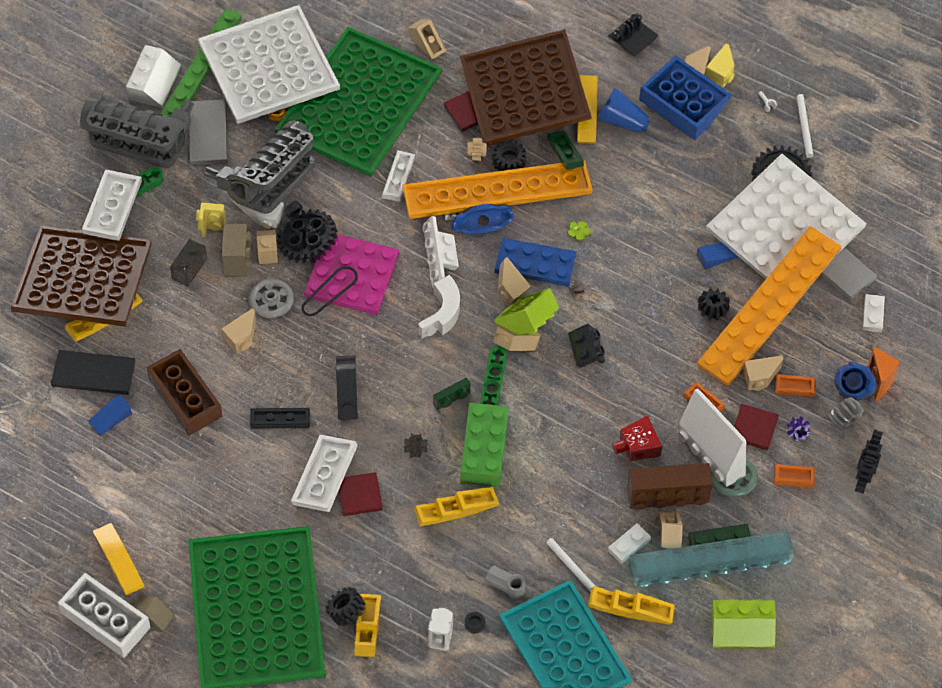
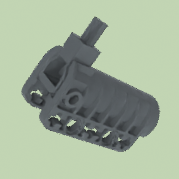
M294 120L288 121L243 167L237 166L235 169L225 166L219 171L208 166L204 176L217 180V188L228 191L227 194L236 203L263 214L271 213L314 169L315 159L307 154L314 144L313 135L308 132V127L303 123Z

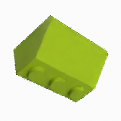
M547 288L519 297L494 321L496 324L517 335L526 333L527 335H532L538 331V327L546 324V320L555 316L554 313L559 309V306L551 288Z
M713 600L711 606L713 648H775V600Z

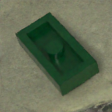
M466 377L434 394L433 405L436 410L446 408L452 402L467 397L471 390L470 381Z

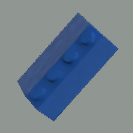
M675 55L641 86L639 101L693 140H696L708 129L732 95Z

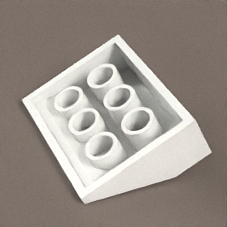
M697 388L694 390L679 422L678 435L683 443L686 442L690 446L692 453L700 457L702 463L710 464V470L714 473L715 478L727 487L736 482L740 477L746 476V439Z

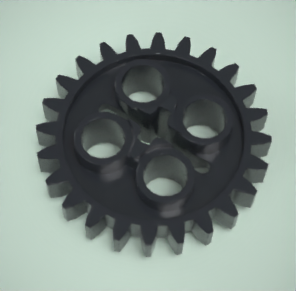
M781 145L779 150L776 146H774L773 151L767 148L766 153L761 151L760 157H756V163H753L751 175H753L752 182L781 154L786 156L810 177H812V172H810L811 165H808V159L803 160L804 154L797 155L798 149L792 152L791 146L787 150H784L783 145Z
M303 209L300 215L295 212V217L289 216V222L283 221L285 227H279L281 233H277V243L280 251L290 261L294 258L296 263L300 259L303 263L306 262V259L312 262L314 257L319 260L320 254L326 256L325 251H331L330 245H335L334 239L338 238L336 234L338 230L334 220H332L330 215H326L325 211L320 214L319 209L314 213L312 209H309L308 213H305Z
M874 429L871 440H867L865 449L862 450L856 468L858 469L855 478L858 479L855 488L856 492L864 494L867 483H871L873 474L875 475L881 457L882 444H880L883 435L881 431Z

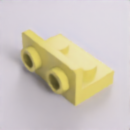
M201 202L200 210L197 209L196 221H198V230L201 231L202 237L206 238L207 229L219 231L223 230L224 224H227L223 204Z

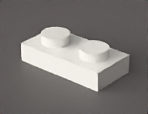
M865 295L862 330L882 333L885 296Z
M636 524L608 547V552L620 564H623L651 540V536L639 524Z

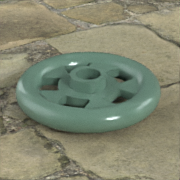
M746 460V469L749 474L742 478L740 477L736 482L732 483L730 486H735L734 489L726 488L722 482L715 478L714 473L711 471L712 484L722 495L742 497L752 492L756 487L758 472L755 466ZM744 481L748 482L745 487L741 486Z

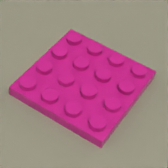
M337 234L338 238L334 239L336 244L330 245L332 250H326V256L320 254V259L316 260L304 292V297L309 298L338 268L349 266L357 271L358 279L352 287L330 304L378 315L399 256V249ZM350 269L340 270L312 299L327 303L354 281V272Z

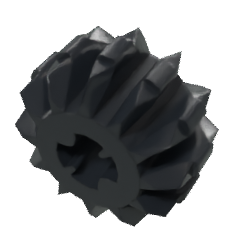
M710 287L708 292L703 291L698 298V311H702V317L708 316L709 320L712 317L716 320L720 316L724 318L726 312L730 309V299L726 297L725 291L720 293L719 288L713 291Z

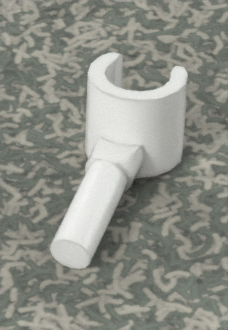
M760 91L758 94L765 103L764 110L770 112V106L775 110L777 106L776 101L767 99L764 93Z

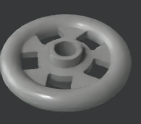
M268 278L257 282L251 288L248 302L251 309L253 308L257 315L264 318H276L290 310L294 302V293L286 282L276 278ZM277 286L281 288V290L278 292L277 290L273 289V287ZM262 288H266L267 290L263 294L259 293ZM281 296L286 297V302H280ZM262 299L263 305L258 306L256 301ZM277 306V310L269 311L268 307Z

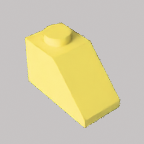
M727 43L706 66L705 72L707 78L722 88L727 82L730 83L735 76L733 73L734 61L730 46Z

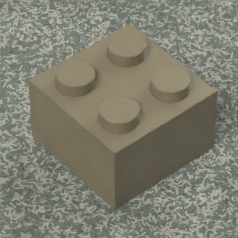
M224 224L222 245L224 276L247 277L248 269H251V231H247V224Z

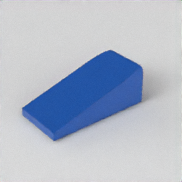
M723 243L702 246L697 249V256L704 269L738 258Z
M119 394L88 422L99 435H102L132 414L131 407Z

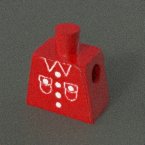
M648 416L620 430V441L612 443L614 453L617 455L626 452L630 461L659 457L663 447Z

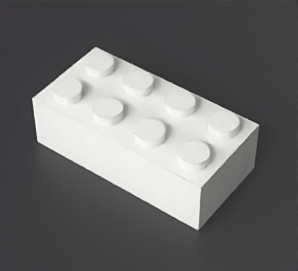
M86 573L80 577L58 602L61 614L123 658L126 657L151 628L149 618Z

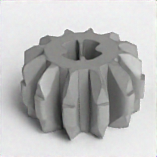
M849 397L835 406L829 418L836 427L843 430L862 416L864 410L857 400Z

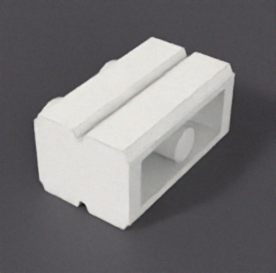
M446 608L433 609L428 628V646L432 649L449 650L453 632V613Z

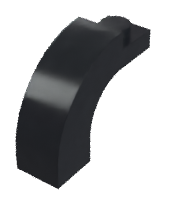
M356 355L336 356L338 420L358 419Z

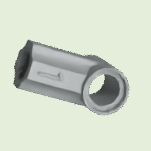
M496 566L490 568L485 578L486 583L506 592L513 600H519L524 597L525 579L521 575H512ZM513 586H520V588H518V589H514V588H512V587H513Z

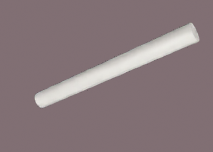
M799 94L796 98L805 153L807 158H812L813 149L804 96Z
M550 538L546 544L582 584L591 591V588L595 586L562 548Z

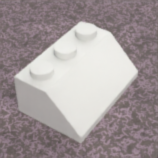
M145 45L126 86L128 100L163 108L180 71L181 64L163 49Z

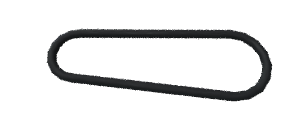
M349 266L338 268L302 304V312L307 316L317 315L356 283L358 279L357 271ZM350 269L354 272V281L319 310L311 314L304 310V306L340 270Z

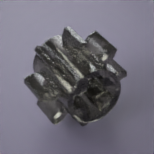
M411 433L409 439H404V444L406 445L404 446V452H409L410 458H421L422 453H427L426 446L428 445V440H423L422 434L413 435Z

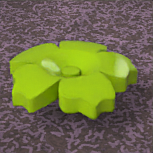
M575 221L570 222V230L567 231L568 236L576 237L577 241L585 239V236H589L591 233L585 221H579L578 224Z

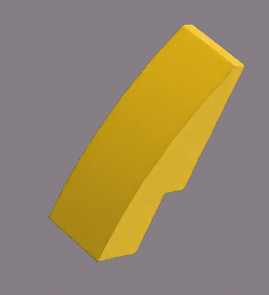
M360 594L365 600L366 605L364 606L365 610L361 611L363 614L357 617L354 656L375 657L381 595Z

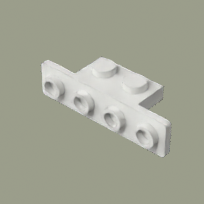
M431 216L423 224L422 230L425 237L430 279L434 288L435 282L445 278L444 268L456 270L459 264L454 235L438 232L436 217Z

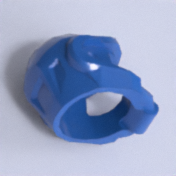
M851 361L838 369L834 380L840 396L852 397L855 400H862L863 397H868L871 393H874L877 385L875 376L871 373V369L868 366Z

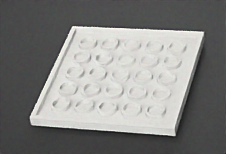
M299 5L198 38L202 52L237 124L340 89V85Z
M781 154L706 225V229L766 280L810 226L841 245L842 250L866 227V223L786 156Z

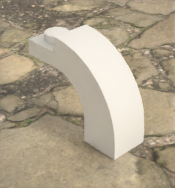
M450 275L434 283V295L442 307L436 314L418 323V334L422 339L426 336H432L437 330L442 335L446 334L455 325L459 317L460 293L457 284Z

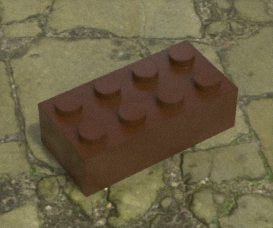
M181 349L147 367L150 382L189 436L223 417L220 403Z
M710 464L629 469L627 483L629 508L642 510L646 507L664 508L674 505L682 507L688 504L704 505L709 503L713 485Z

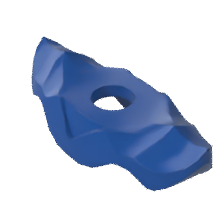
M481 204L458 215L453 220L451 228L454 232L481 235L503 228L515 216L508 206ZM481 216L487 217L489 220L488 225L481 226L478 223V218Z

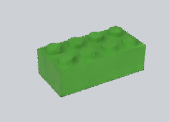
M469 403L460 483L500 487L509 407Z

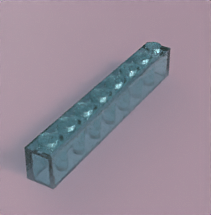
M789 531L630 555L629 568L634 586H648L656 582L667 583L675 579L687 580L694 576L706 577L713 573L726 574L732 570L745 571L751 567L759 566L764 568L770 564H787L793 559L794 549Z

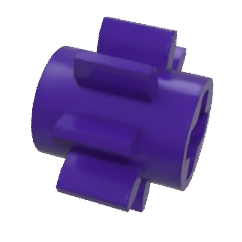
M802 416L799 419L792 417L790 424H786L788 429H790L787 434L789 437L793 436L795 442L798 439L805 441L808 434H811V431L808 429L811 424L809 421H805Z

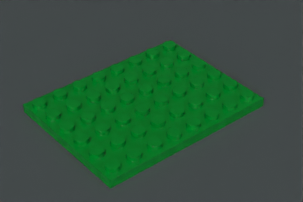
M347 27L326 56L340 85V89L292 105L275 128V134L288 121H299L306 125L308 132L313 135L314 144L311 150L372 177L441 75L442 68Z
M310 526L188 539L200 688H240L326 678Z

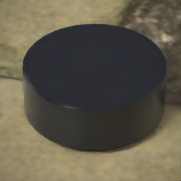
M294 201L285 208L284 214L287 217L291 216L294 218L295 212L299 214L303 206L299 201Z
M479 612L469 613L465 618L466 630L473 634L483 631L485 627L484 616Z

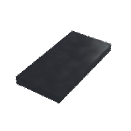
M58 350L51 386L129 395L136 359Z

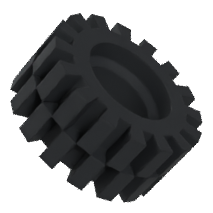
M508 140V143L502 141V145L498 143L493 151L494 168L498 169V171L524 168L526 153L521 143L519 145L518 141L511 143L512 140ZM511 154L516 156V159L507 161L502 156Z
M348 587L347 589L342 588L341 592L340 590L336 591L337 594L331 596L332 600L327 601L326 612L338 626H341V624L346 626L347 623L349 625L352 624V620H358L357 616H361L363 614L361 611L365 610V600L355 588Z

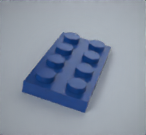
M502 238L495 265V273L499 274L500 264L508 257L525 279L569 287L576 251Z

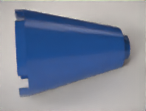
M616 88L613 89L597 119L600 122L639 133L641 130L645 131L650 123L647 120L649 116Z

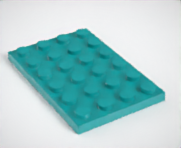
M571 580L499 614L501 623L540 688H623L632 683L633 679Z

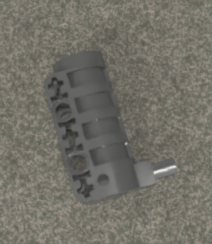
M90 94L82 108L80 126L83 130L91 132L89 135L90 143L95 148L162 168H170L175 164L184 145L187 130L191 124L190 112L194 103L189 99L184 100L180 110L174 108L171 116H160L150 110L143 111L133 105L126 106L122 102L109 101L105 97ZM113 141L120 142L118 146L110 145V143ZM147 151L154 152L150 157L144 155Z

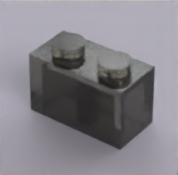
M191 239L187 241L170 266L172 280L189 287L207 260L205 245Z

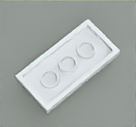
M105 169L83 225V234L119 241L141 185V177Z
M319 435L292 497V504L330 512L358 446L356 441Z

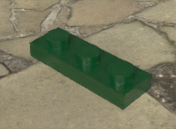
M565 131L547 134V141L566 170L584 166L583 158Z
M748 523L689 532L688 534L692 554L752 544Z

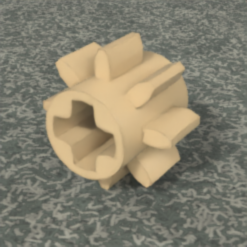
M473 138V142H468L467 156H472L474 161H481V156L486 157V143H482V138Z

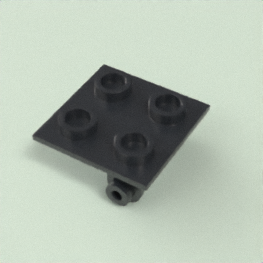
M634 13L608 35L609 38L634 57L659 37L657 33L641 22L642 16L640 13Z

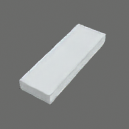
M397 150L382 198L397 202L401 201L403 195L402 184H407L415 160V154Z

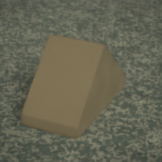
M141 595L133 606L149 618L151 626L164 633L175 618V615L156 596Z

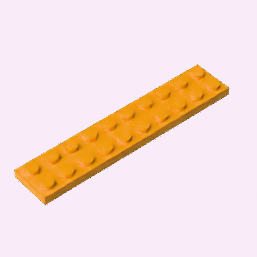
M585 160L584 166L568 170L565 169L562 163L402 184L409 219L466 212L472 207L481 204L509 206L589 195L593 191Z
M810 226L697 362V366L726 386H729L742 371L744 361L751 360L841 250V245Z

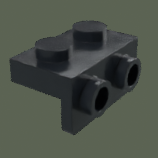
M587 323L568 333L578 367H584L596 360L601 364L605 362V350L600 344L599 339L601 335L597 328H593Z

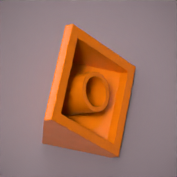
M877 347L872 349L868 367L871 369V373L875 376L877 382L874 392L875 401H879L893 384L900 364L898 360Z

